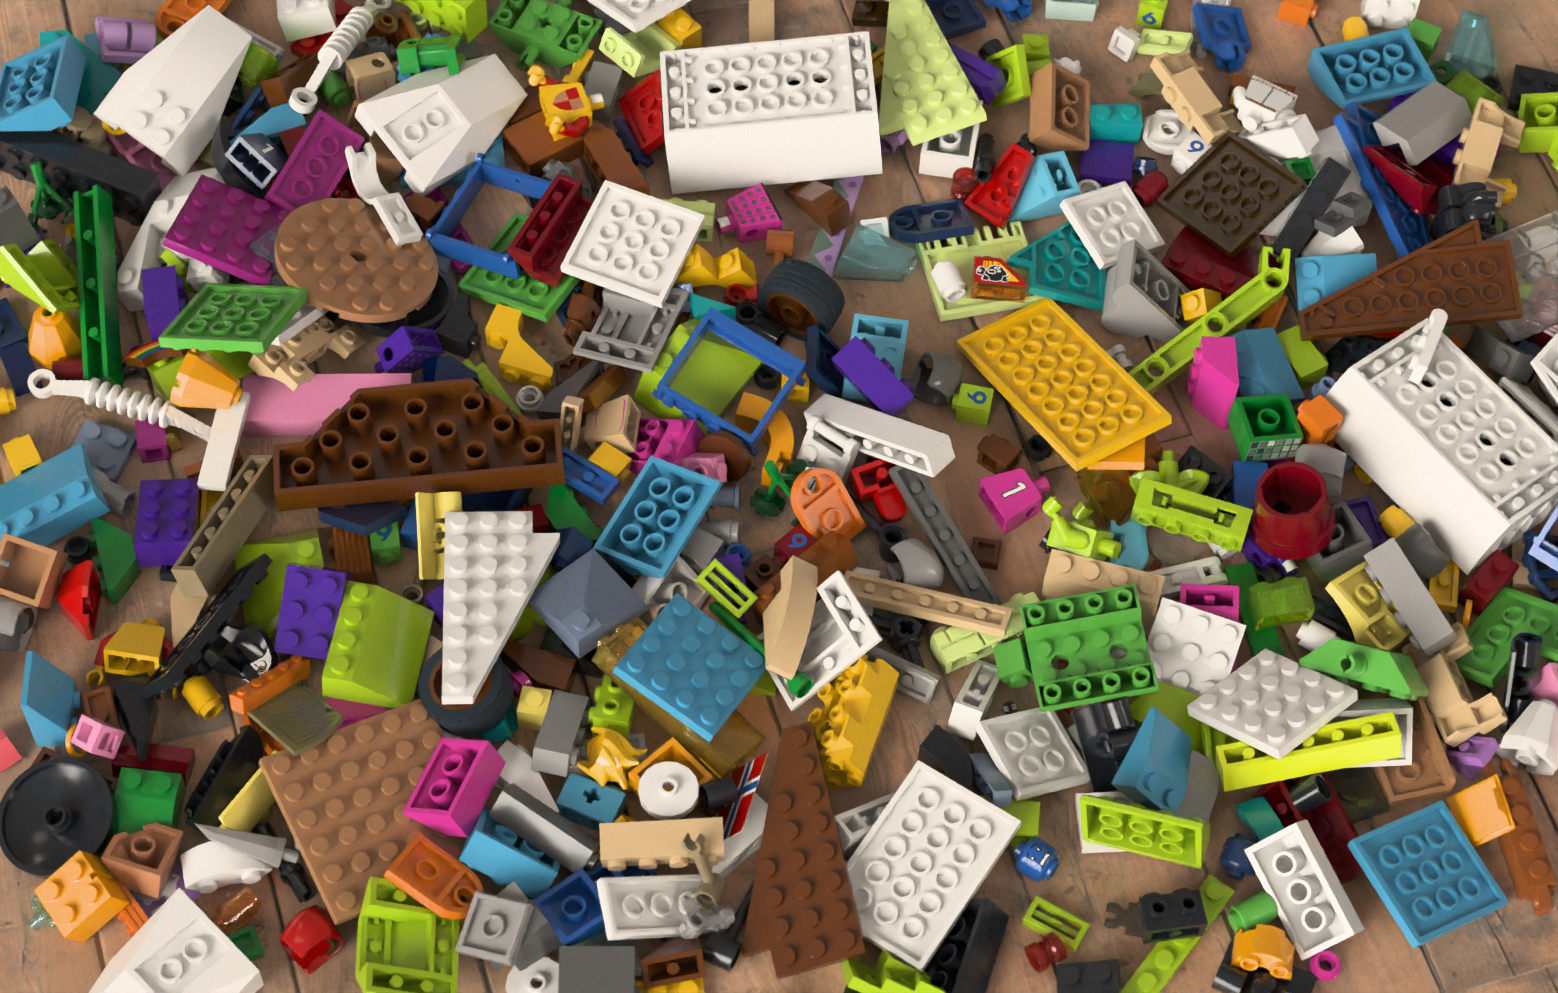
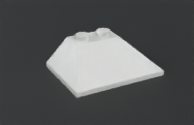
M839 570L816 588L822 598L815 603L809 634L796 670L805 672L814 680L812 689L804 697L798 698L789 690L787 680L783 676L767 669L791 711L799 708L883 640ZM764 632L757 636V638L761 640L763 643Z

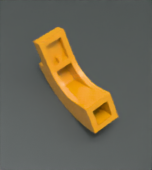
M743 392L735 414V427L752 434L772 402L763 397ZM780 409L761 439L769 447L765 463L770 460L774 461L782 473L783 468L793 461L794 434L788 418ZM763 466L761 485L770 487L772 479Z

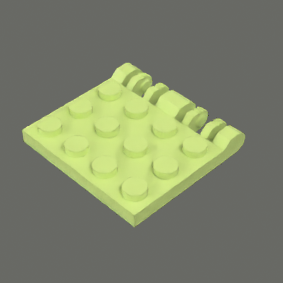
M1020 221L1008 222V230L1006 226L1004 231L997 228L998 236L1000 237L997 239H993L989 226H983L981 231L984 241L981 240L979 230L976 227L974 228L973 235L958 237L960 245H958L956 237L946 239L948 247L943 248L941 247L940 240L930 241L931 246L929 242L915 243L940 322L1024 308L1044 298L1026 293L1027 271L1013 267L1010 268L1026 283V286L974 282L976 257L997 258L1006 264L1011 255L1028 246ZM941 261L954 262L966 285V294L955 302H947L945 298H942L932 279L931 272L934 266Z

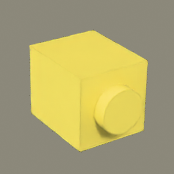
M522 686L517 707V723L519 728L540 731L552 698V690Z

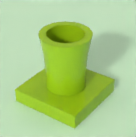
M1015 44L985 58L986 62L1002 70L1007 83L1006 87L999 94H996V97L992 100L993 109L1003 108L1032 96L1031 74L1052 61L1048 58L1027 62L1024 44Z

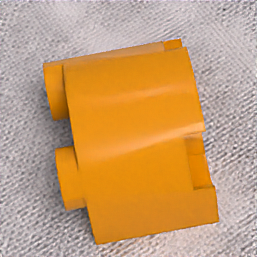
M1256 924V929L1245 932L1243 929H1240L1234 936L1231 965L1248 971L1264 967L1270 971L1271 976L1291 980L1295 943H1291L1285 937L1284 930L1272 925Z

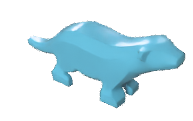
M1131 519L1118 526L1115 520H1111L1107 531L1113 533L1112 540L1121 543V551L1118 558L1110 557V562L1108 563L1143 571L1149 559L1146 531L1149 526L1141 525Z

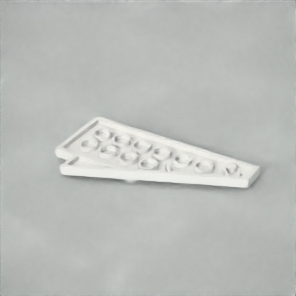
M532 511L445 512L442 704H473L560 544V533H533Z

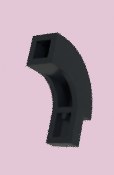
M936 725L919 746L918 760L971 791L972 767L966 751L957 739Z

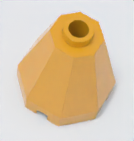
M40 306L34 312L29 330V354L31 359L45 369L52 370V361H59L61 357L82 356L81 325L66 311L52 313Z
M191 349V351L187 352L178 371L176 380H178L177 385L180 386L179 388L173 386L170 403L180 407L230 409L232 404L238 405L244 389L239 388L241 381L206 351Z

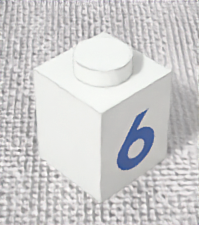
M1194 132L1174 149L1171 166L1178 173L1183 174L1212 144L1207 145L1204 139Z

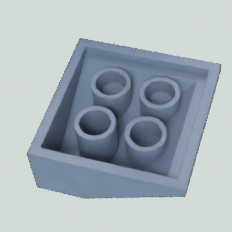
M591 549L538 586L528 601V604L579 659L648 610V606L594 549Z

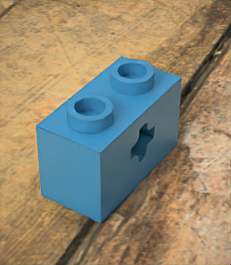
M570 773L556 801V806L559 814L569 821L600 832L599 823H613L618 817L623 815L626 809V793H623L621 789L613 785L600 786L590 776Z

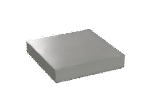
M475 891L455 951L514 967L534 907L529 903Z

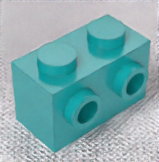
M1140 104L1090 105L1089 139L1139 144L1143 127Z

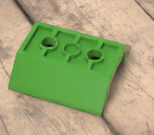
M1135 584L1019 605L1041 713L1159 691L1154 664L1150 659L1142 624L1141 607ZM1120 648L1125 650L1127 655L1122 659H1115L1110 655L1111 652ZM1059 659L1066 660L1069 663L1068 667L1063 670H1057L1052 665Z

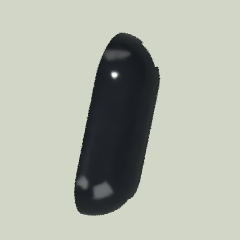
M250 725L240 727L241 733L231 742L226 739L224 740L189 798L184 812L188 814L185 823L194 830L202 832L195 824L219 827L222 824L219 820L221 813L260 768L259 760L264 757L263 743L259 734Z

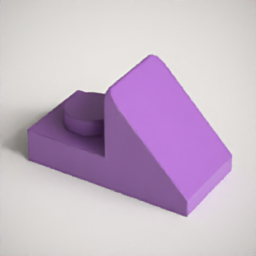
M1471 736L1455 748L1445 743L1449 764L1455 767L1456 772L1471 781L1476 778L1482 767L1491 760V757L1500 747L1495 738Z

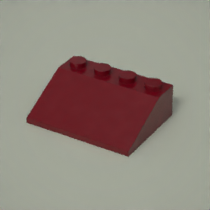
M1185 226L1169 246L1161 264L1191 292L1206 288L1221 293L1222 301H1224L1258 275L1260 253L1245 247L1232 259ZM1268 257V266L1280 269L1281 264L1276 263V259ZM1273 281L1267 282L1271 287H1274L1276 284ZM1258 316L1255 317V318H1254L1253 320H1251L1250 322L1253 323V324H1255V322H1256Z

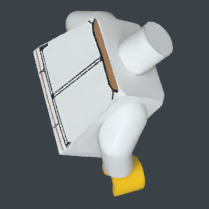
M1253 75L1247 90L1242 86L1234 88L1229 103L1239 109L1237 118L1242 121L1244 128L1253 131L1259 124L1297 116L1293 109L1298 95Z

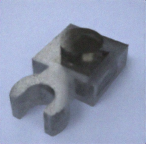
M1129 902L1127 910L1117 903H1107L1105 912L1114 913L1117 918H1105L1104 927L1115 929L1119 926H1125L1124 935L1142 938L1135 911L1137 903Z

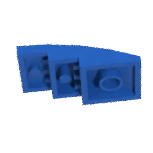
M600 863L587 873L580 869L533 900V903L547 919L564 946H572L606 932L596 883L600 878L659 875L653 869H640L639 866H626V869L622 871H610L608 867L602 868Z

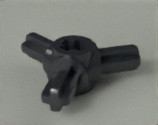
M868 615L880 636L887 638V643L898 653H902L904 660L922 668L925 667L918 647L921 645L920 637L924 633L923 628L931 622L930 620L905 615L893 618L891 622Z

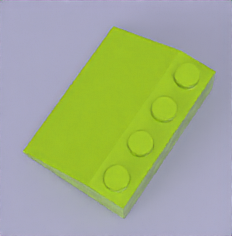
M348 581L322 674L323 697L389 708H397L413 702L435 612L377 585Z
M1081 794L1080 810L1083 841L1199 869L1202 868L1210 839V823H1206L1198 817L1185 818L1177 816L1168 810L1156 811L1147 809L1138 803L1126 804L1118 802L1109 796L1097 797Z

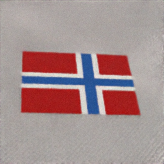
M768 752L733 771L731 778L737 789L738 801L725 805L718 814V817H723L724 840L743 830Z

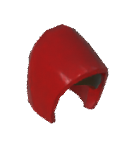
M318 905L310 906L298 912L279 937V941L285 951L307 974L315 972L340 950L344 943V939L329 913Z

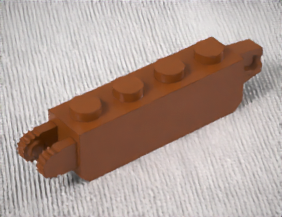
M592 121L593 125L587 128L589 132L584 135V160L600 187L607 180L650 196L649 184L647 180H643L639 167L635 166L632 162L630 152H626L622 139L617 137L612 128L606 129L603 123Z
M1508 758L1501 759L1500 771L1502 776L1499 779L1516 829L1497 838L1517 897L1519 899L1526 898V900H1531L1537 916L1547 915L1553 909L1551 897L1554 895L1553 887L1556 884V879L1520 774H1515L1512 763ZM1490 761L1482 767L1484 779L1496 774L1493 763Z

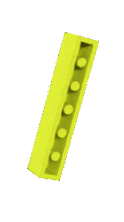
M1392 711L1326 724L1280 760L1242 741L1216 746V768L1223 791L1226 792L1401 757V732Z

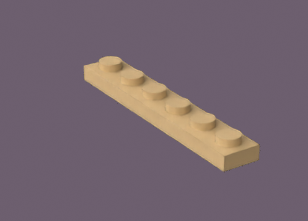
M848 570L844 575L862 605L1005 638L1013 617V609Z

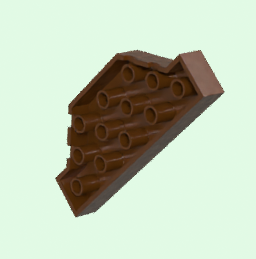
M471 378L359 388L350 395V400L341 409L337 408L322 422V427L313 436L309 435L304 441L298 443L273 445L274 496L279 511L416 499V492H461V494L566 485L560 419L530 421L525 416H520L511 410L507 403L493 393L490 395L480 388V384Z

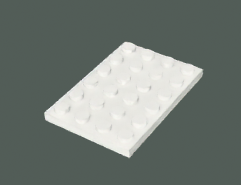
M918 760L847 862L864 939L883 951L890 952L893 957L909 964L921 974L1020 828L1021 821Z

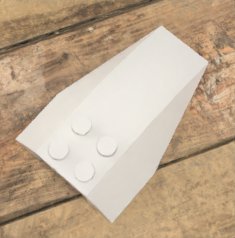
M208 5L128 68L94 112V115L115 130L120 127L163 158L161 161L163 165L177 175L184 176L213 137L252 36Z

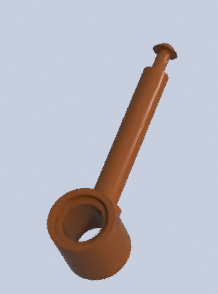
M768 228L766 255L773 256L772 269L780 261L784 260L785 257H793L794 230Z

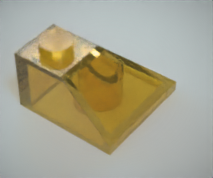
M1085 467L1077 471L1080 491L1106 528L1109 527L1111 520H1115L1118 525L1133 507L1137 496L1129 483V476L1131 475L1127 470H1093Z

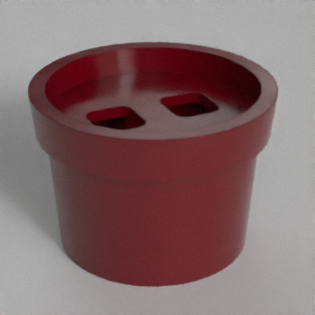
M1284 462L1269 468L1261 476L1257 484L1256 500L1252 506L1253 512L1250 519V532L1256 544L1266 553L1287 560L1308 558L1322 551L1331 542L1335 534L1336 517L1332 502L1328 497L1326 482L1319 471L1304 463ZM1277 503H1283L1289 506L1291 510L1288 514H1282L1273 510Z

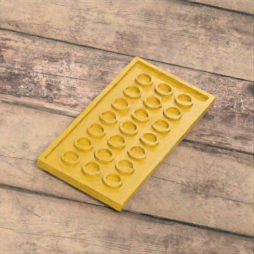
M1044 297L956 340L957 349L1076 472L1172 424L1171 415L1052 299Z

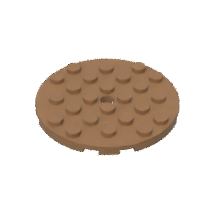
M325 198L302 205L283 220L276 235L274 259L285 283L288 286L298 288L308 287L306 292V302L321 311L326 308L339 313V318L363 323H383L405 318L407 313L415 309H421L428 302L438 279L437 258L426 237L423 235L420 241L397 246L374 205H369L357 198ZM353 255H355V258L360 259L361 262L356 261V259L353 258Z

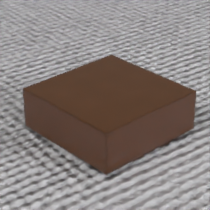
M973 537L971 552L981 568L998 570L1002 541Z

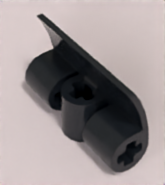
M1519 633L1512 639L1502 705L1508 720L1500 724V731L1503 733L1506 732L1507 722L1515 723L1535 699V696L1529 691L1541 681V671L1537 666L1540 663L1543 639L1538 635Z
M1128 697L1097 702L1072 712L1094 793L1117 790L1111 783L1139 731L1133 720Z
M1231 940L1211 988L1223 993H1311L1317 977L1294 966L1291 980L1271 976L1270 971L1264 967L1248 971L1232 966L1231 959L1234 940Z

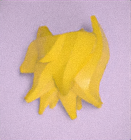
M592 727L591 731L598 733V735L585 742L589 762L577 761L576 765L586 774L597 780L600 786H605L607 781H614L623 790L629 791L630 788L626 774L636 767L635 765L639 764V761L636 759L645 754L647 748L637 749L633 747L626 737L617 731Z

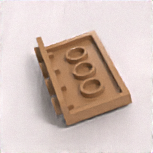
M1383 692L1358 697V699L1397 698ZM1417 696L1416 701L1406 700L1413 708L1412 765L1373 767L1388 807L1448 795L1457 781L1456 769L1452 764H1449L1446 756L1445 742L1443 739H1439L1437 734L1435 717L1432 713L1428 712L1426 707V697Z

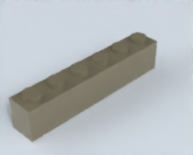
M249 455L171 568L184 596H209L274 500L273 455Z

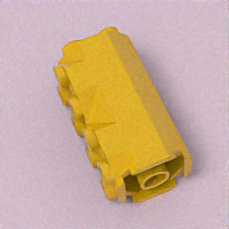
M864 654L817 693L818 697L824 702L825 707L823 709H814L810 713L808 721L814 724L828 788L840 790L841 786L845 788L861 787L864 783L898 686L899 673L885 660L876 658L875 663L867 661L868 655Z

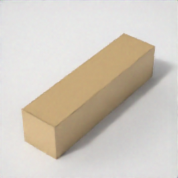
M567 395L562 402L560 416L563 446L577 454L584 399Z

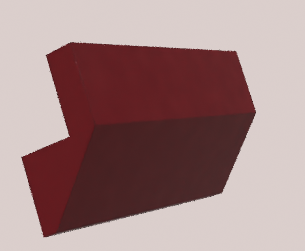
M557 173L507 248L508 253L533 279L556 288L559 287L567 275L561 272V264L594 202L593 199L583 196L582 181Z
M1325 772L1317 774H1320L1327 782L1331 790L1332 799L1305 814L1295 807L1289 794L1290 787L1299 783L1300 777L1271 782L1257 791L1259 797L1263 796L1284 829L1294 823L1308 820L1341 884L1350 882L1364 873L1347 846L1352 839L1359 837V834Z

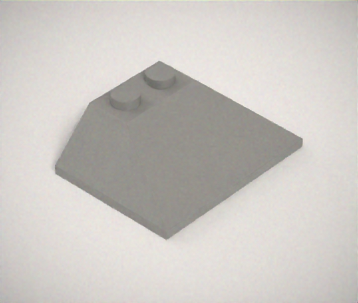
M672 287L663 307L660 308L604 288L602 292L604 307L591 333L582 331L573 349V354L652 373L689 297V291Z

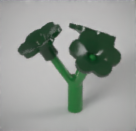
M36 161L30 164L36 183L34 200L31 202L32 211L28 213V220L35 231H42L46 234L48 230L38 225V219L46 218L47 220H53L57 217L58 213L65 211L64 218L61 221L64 224L74 215V204L67 198L63 199L47 183L41 162Z
M800 459L796 463L789 464L786 468L787 474H782L774 461H767L764 464V468L772 479L770 487L768 489L757 488L754 495L750 497V505L755 508L758 515L778 516L780 509L784 508L785 501L779 497V493L775 490L776 485H780L790 498V488H792L796 478L805 471L806 467H813L808 466L806 460ZM797 517L791 522L793 527L798 524L801 525Z

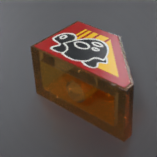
M974 256L970 298L1024 303L1027 282L1001 258Z

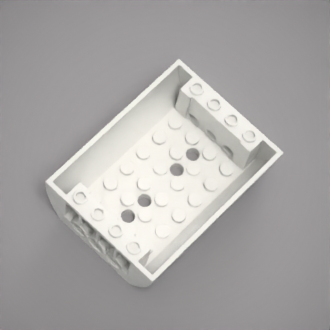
M869 31L660 52L664 135L672 194L751 187L762 182L764 185L883 174ZM817 78L827 79L823 83H817L814 81ZM792 80L800 81L798 85L788 84ZM741 85H745L748 87L743 91H738L735 89L736 87ZM713 88L721 89L718 93L709 92Z
M1426 318L1352 365L1324 398L1344 416L1340 429L1335 432L1337 434L1335 442L1416 523L1426 528L1432 540L1469 575L1482 566L1495 550L1503 551L1522 538L1524 532L1532 531L1550 518L1558 505V444L1443 332L1421 380L1430 382L1432 387L1423 385L1421 381L1419 384L1409 381L1413 369L1408 368L1414 352L1419 353L1421 350L1416 348L1423 333L1425 324L1429 321ZM1440 400H1447L1452 406H1445ZM1480 439H1487L1492 446L1483 444ZM1500 458L1508 459L1512 465L1503 464Z

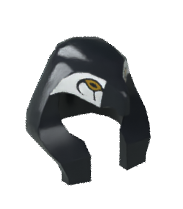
M255 620L240 626H234L229 622L220 634L229 642L234 643L233 647L226 655L222 656L210 646L203 656L214 670L238 677L247 682L258 678L264 672L275 668L280 663L278 654L274 652V646L266 630Z

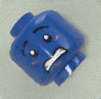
M1032 837L1028 842L1022 840L1013 856L1018 858L1015 865L1016 869L1036 882H1041L1044 879L1049 880L1061 861L1057 858V849L1038 837Z

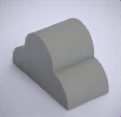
M1136 239L1127 241L1119 249L1117 265L1110 268L1107 273L1101 322L1106 330L1118 336L1137 338L1149 335L1158 341L1168 343L1193 324L1184 321L1180 296L1191 291Z

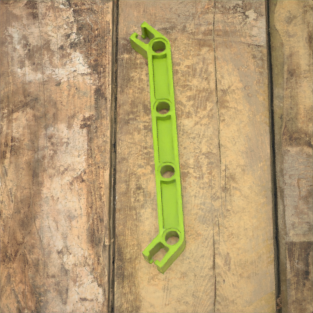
M1263 246L1259 256L1258 275L1129 371L1128 374L1152 396L1190 367V363H1194V348H1199L1201 336L1229 337L1277 302L1283 296L1288 284L1291 249L1283 248L1280 257H1276V263L1281 264L1279 269L1268 266L1269 254H1273V247ZM1273 281L1277 283L1278 287H1271L1267 282ZM1215 325L1220 331L1214 332L1208 326ZM1149 370H1158L1161 376H1153L1149 373Z

